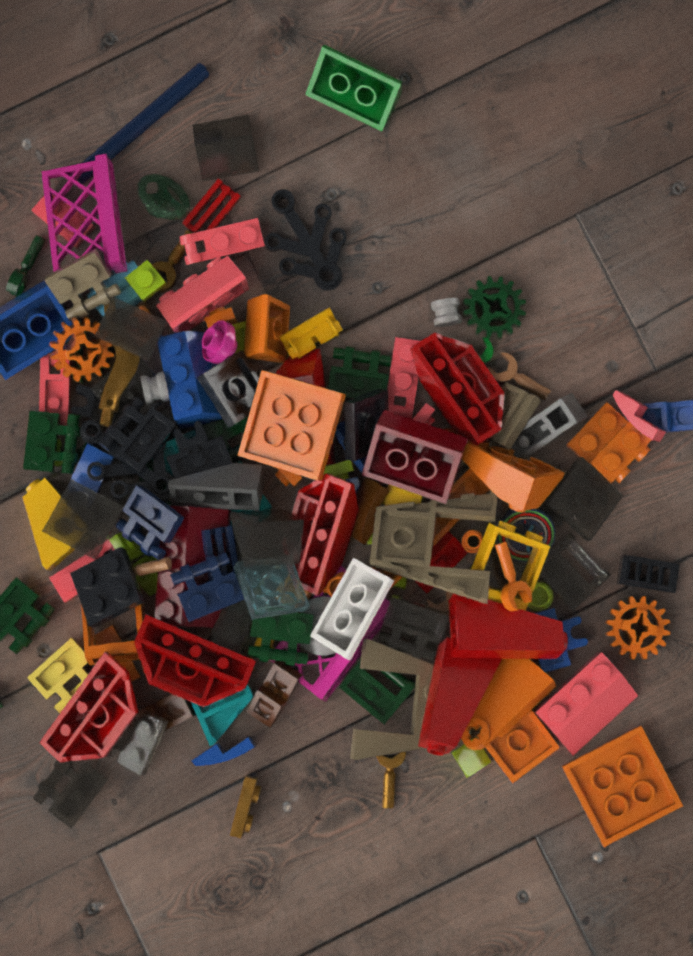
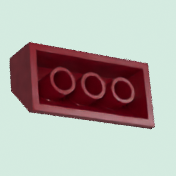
M170 506L185 518L171 543L160 540V547L166 551L164 558H170L172 567L169 570L158 572L155 618L173 626L223 628L225 608L188 622L177 593L188 589L186 582L174 586L170 574L180 571V567L189 564V566L205 561L201 530L230 526L231 510ZM222 533L224 552L227 553L225 535ZM210 535L213 554L217 556L215 536ZM208 573L194 577L196 584L199 585L209 581Z

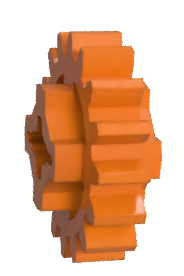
M75 317L72 318L71 326L64 322L61 323L64 330L62 332L54 330L53 334L58 339L57 341L49 342V345L56 349V351L49 354L52 360H58L54 367L57 370L64 368L62 374L66 378L73 373V379L76 382H79L81 375H84L87 381H91V374L94 372L100 377L102 375L100 371L101 366L110 367L106 358L114 357V353L108 350V347L113 346V342L111 339H105L110 333L106 329L100 330L101 324L98 321L90 325L88 317H84L82 323H79ZM84 331H89L95 334L98 339L86 338ZM71 335L72 337L68 344L64 345L67 338ZM80 344H84L87 347L83 349L84 354L82 355L77 352L80 350ZM96 354H99V356H98V358L95 360V362L92 363V361H93L94 357L96 356ZM65 360L77 361L79 368L69 365Z
M633 596L628 597L627 605L622 600L618 601L617 604L620 609L618 611L610 609L609 611L614 616L613 620H605V624L612 626V630L606 632L605 635L613 636L615 639L611 642L610 646L615 647L619 645L621 648L618 654L624 655L628 651L629 658L635 660L637 653L640 654L642 660L647 659L648 651L653 655H657L658 650L656 646H666L662 636H667L671 633L668 630H664V625L669 624L670 620L662 619L661 617L666 610L664 608L656 610V600L646 604V596H640L638 602H636ZM635 608L630 618L627 620L620 619L626 611ZM648 612L654 617L656 625H652L647 618ZM639 619L640 625L644 626V632H638L636 636V631L631 629V625L637 623ZM619 630L624 631L627 635L628 644L622 640ZM654 636L650 644L641 647L645 638Z

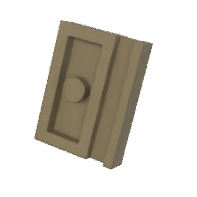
M505 382L502 387L505 393L502 429L488 438V440L510 450L541 400L535 395H531Z

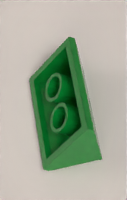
M323 45L305 95L382 132L402 94L403 82L327 45Z

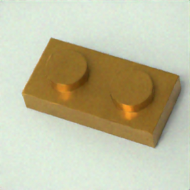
M246 775L244 778L230 836L241 839L244 832H250L254 815L249 814L251 803L257 804L261 791V786L256 785L258 780L256 777Z

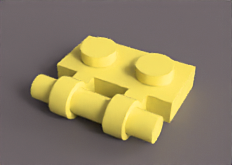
M70 638L27 677L46 700L55 693L61 697V700L54 706L58 713H61L89 674L84 668L88 662L85 659L83 648L74 638ZM77 675L81 682L71 691H68L64 685Z

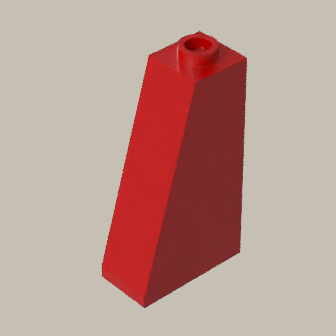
M454 593L448 600L452 658L557 659L567 649L568 636L566 632H563L562 621L522 609L511 612L502 603L488 600V604H484Z
M449 637L438 645L418 743L419 747L426 748L428 753L437 756H443L457 747L502 659L452 658L451 638Z

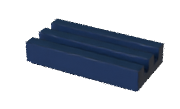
M232 526L201 530L205 557L213 554L210 535L215 536L217 555L224 553L222 533H224L227 556L230 561L228 564L229 571L234 572L238 584L241 585ZM227 565L219 567L222 575L228 573ZM207 572L208 580L213 579L211 572Z

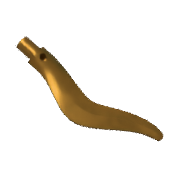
M114 298L113 302L104 306L106 324L116 351V360L104 387L99 409L102 410L100 425L106 427L112 425L114 412H118L121 395L136 373L139 365L138 349L117 313Z

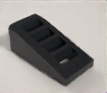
M623 554L620 556L617 584L676 593L680 564ZM631 563L636 564L634 580L629 579ZM642 565H647L645 582L640 581ZM653 567H659L656 584L651 583ZM665 568L670 569L668 586L662 585Z

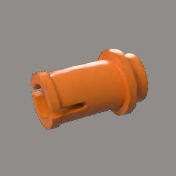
M477 530L467 531L461 541L464 550L468 553H477L483 539V534ZM469 538L478 540L476 547H471L468 544Z

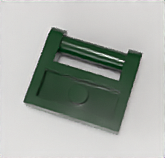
M360 660L340 684L339 688L385 725L415 688L416 681L412 678L407 679L401 673L380 671L401 688L400 692L395 696L368 672L360 669Z

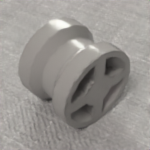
M445 298L431 302V310L435 312L434 327L452 326L463 322L462 315L458 313L459 298Z
M159 372L154 377L140 376L146 405L153 404L155 400L169 401L164 372Z

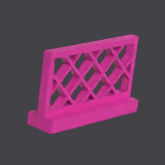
M107 154L95 156V161L41 171L53 272L61 268L60 263L67 254L75 259L80 258V256L71 251L79 238L90 244L83 255L97 248L104 253L105 264L110 271L114 270L116 274L127 272L114 166ZM93 171L94 178L87 187L77 181L83 172ZM63 177L68 181L58 193L51 188L50 179ZM73 185L83 190L75 203L64 197ZM89 195L97 200V205L90 214L80 208ZM60 201L71 207L62 220L54 215V209ZM76 211L87 217L78 230L67 224ZM92 222L98 224L101 229L94 240L83 234ZM64 227L74 233L66 246L57 240V236Z
M341 566L333 577H335L339 572L345 573L346 569H344ZM322 591L320 595H314L313 598L324 597L325 593ZM387 599L383 600L351 660H347L336 653L331 658L322 659V656L317 655L318 660L307 661V665L319 664L320 676L313 685L304 679L303 666L307 665L295 663V666H291L292 668L298 667L299 672L303 674L299 683L326 702L361 656L363 639L373 640L396 607ZM280 641L275 649L283 650L287 648L288 642ZM300 643L297 644V652H301ZM329 662L327 667L324 669L323 663Z

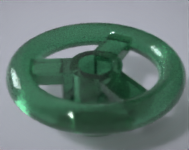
M148 174L139 180L137 185L138 196L149 214L156 218L179 220L188 214L190 210L189 198L184 189L174 180L160 174ZM157 183L158 190L156 193L147 194V184ZM168 187L177 194L181 204L172 198V195L168 192Z

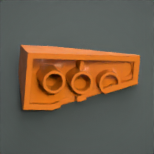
M452 428L443 429V430L449 431V432H451V433H454V434H457V435L462 436L461 434H459L458 432H456V431H455L454 429H452ZM468 440L462 458L466 465L499 499L509 503V508L522 513L526 510L539 508L565 474V472L539 459L531 457L528 461L513 456L515 452L513 449L508 450L498 446L490 447L489 440H485L478 446Z

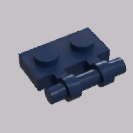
M136 485L122 510L130 518L128 522L125 519H120L116 524V528L122 532V537L127 541H134L138 544L144 554L160 560L164 558L166 551L160 547L159 541L171 543L185 517L144 486ZM141 525L149 531L147 536L141 532Z
M226 552L217 556L211 554L205 557V561L189 566V564L180 567V571L170 574L174 586L186 582L188 589L177 593L188 622L245 600L234 572L221 574L219 567L230 563ZM210 571L213 579L197 585L194 577Z

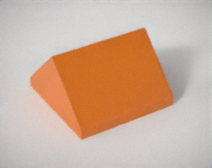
M268 294L247 300L244 354L248 359L284 363L287 360V351L280 336L289 331L290 305Z

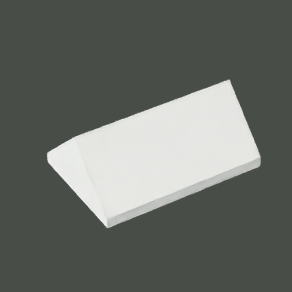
M353 558L310 637L347 660H351L394 580Z

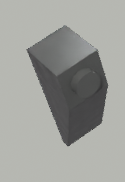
M572 393L560 398L527 422L511 449L515 450L513 456L521 459L528 458L588 417ZM494 444V445H493V446H498V447L505 448V447L502 446V445H498V444Z
M232 463L169 480L171 506L259 511L265 486L263 465Z

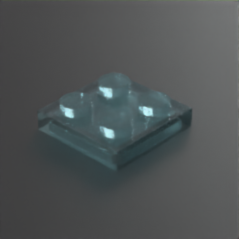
M291 554L238 561L233 567L251 620L304 612L310 606Z

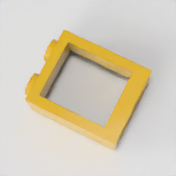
M499 521L498 525L488 523L471 570L484 571L497 535L531 546L533 549L520 581L528 584L533 593L550 546L543 543V536L526 531L525 535L515 532L516 526L503 521ZM489 586L488 600L502 603V590ZM517 592L514 601L518 609L526 611L529 602L524 603L519 592Z

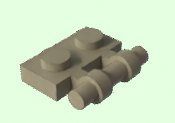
M96 249L47 275L44 279L59 304L69 299L74 304L73 307L65 311L70 321L74 317H86L91 314L90 310L101 304L104 306L113 302L114 297L121 294V290L116 283L108 288L103 281L110 278L111 272ZM93 287L96 294L84 300L81 293Z

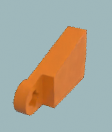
M502 659L461 737L465 746L471 750H481L498 735L500 737L505 735L557 687L555 681L530 659ZM479 728H482L480 730L482 738L480 740L478 738H474L471 741L470 739L472 736L470 735L469 731L471 729L478 730Z

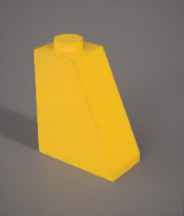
M38 478L25 489L28 493L22 498L42 566L46 570L52 571L95 532L50 480L46 478L40 480Z

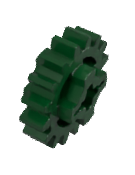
M488 276L486 284H483L480 280L476 281L477 290L468 289L467 293L472 298L464 299L463 304L468 306L469 309L463 311V316L471 317L467 326L472 327L476 325L475 334L477 336L484 331L486 332V339L489 340L492 334H496L497 339L501 340L504 331L511 336L513 334L512 326L520 328L522 323L517 317H525L526 312L521 310L520 307L525 306L526 300L518 299L522 290L517 289L513 291L514 282L512 280L505 285L503 284L502 276L499 277L497 282H493L491 276ZM489 290H499L496 294L488 295L485 293ZM508 297H510L513 303V313L507 306ZM475 303L482 310V317L480 319L475 311ZM495 303H498L500 305L499 311L490 313V305L493 306ZM498 321L504 324L501 326H489L492 322Z

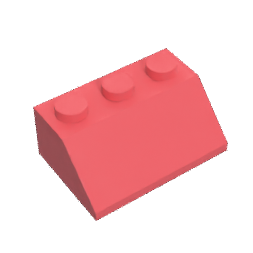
M229 256L223 259L221 257L214 259L206 266L208 270L199 276L197 273L191 275L184 280L182 288L176 292L170 290L159 298L160 303L156 307L174 333L192 330L205 321L204 318L208 317L211 311L225 307L249 290L246 277Z
M597 652L533 712L574 756L635 700L638 695L612 662L602 652Z

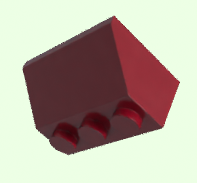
M384 410L376 424L362 475L446 504L469 438Z

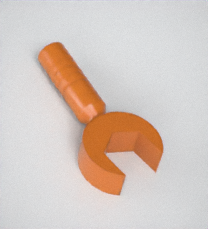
M502 542L495 545L504 577L508 580V583L502 588L501 601L508 611H519L514 601L517 592H519L524 603L532 602V592L528 584L515 580L516 572L507 542Z

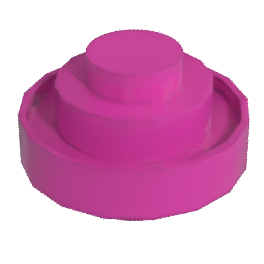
M219 320L206 330L202 338V355L206 361L219 364L235 353L238 343L236 341L235 327L232 324Z

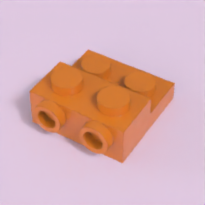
M606 402L566 446L610 485L614 480L620 483L630 473L631 470L627 466L634 459L640 462L651 450L647 445L652 440L641 433L630 421L628 422Z

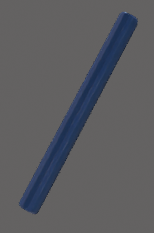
M197 63L82 163L95 161V156L107 154L111 161L208 78L209 72L203 64ZM93 171L83 172L77 181L81 184L85 183L94 175Z

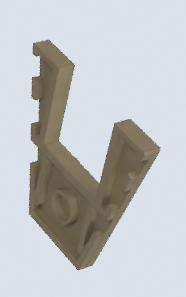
M491 491L489 494L475 495V493L463 494L461 498L448 499L446 504L431 499V502L415 504V502L376 507L370 566L488 604L490 571L431 566L436 517L495 522L498 497Z
M363 639L360 669L416 675L410 734L353 728L350 759L358 760L423 749V747L418 746L434 667L433 664L370 639Z

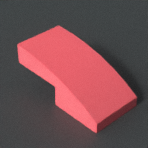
M615 390L613 397L625 417L651 440L661 442L666 432L642 418L648 407L629 395Z

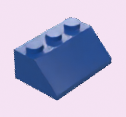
M44 280L0 307V373L5 380L55 350L49 345V342L57 341L58 339L53 334L54 330L62 332L64 329L61 323L63 322L68 326L72 325V321L66 316V309L63 304H59ZM71 335L67 338L65 343L71 339Z
M182 331L156 338L174 421L180 430L194 427L196 421L206 424L222 419L197 377L218 365L208 362L203 358L202 338L205 332Z

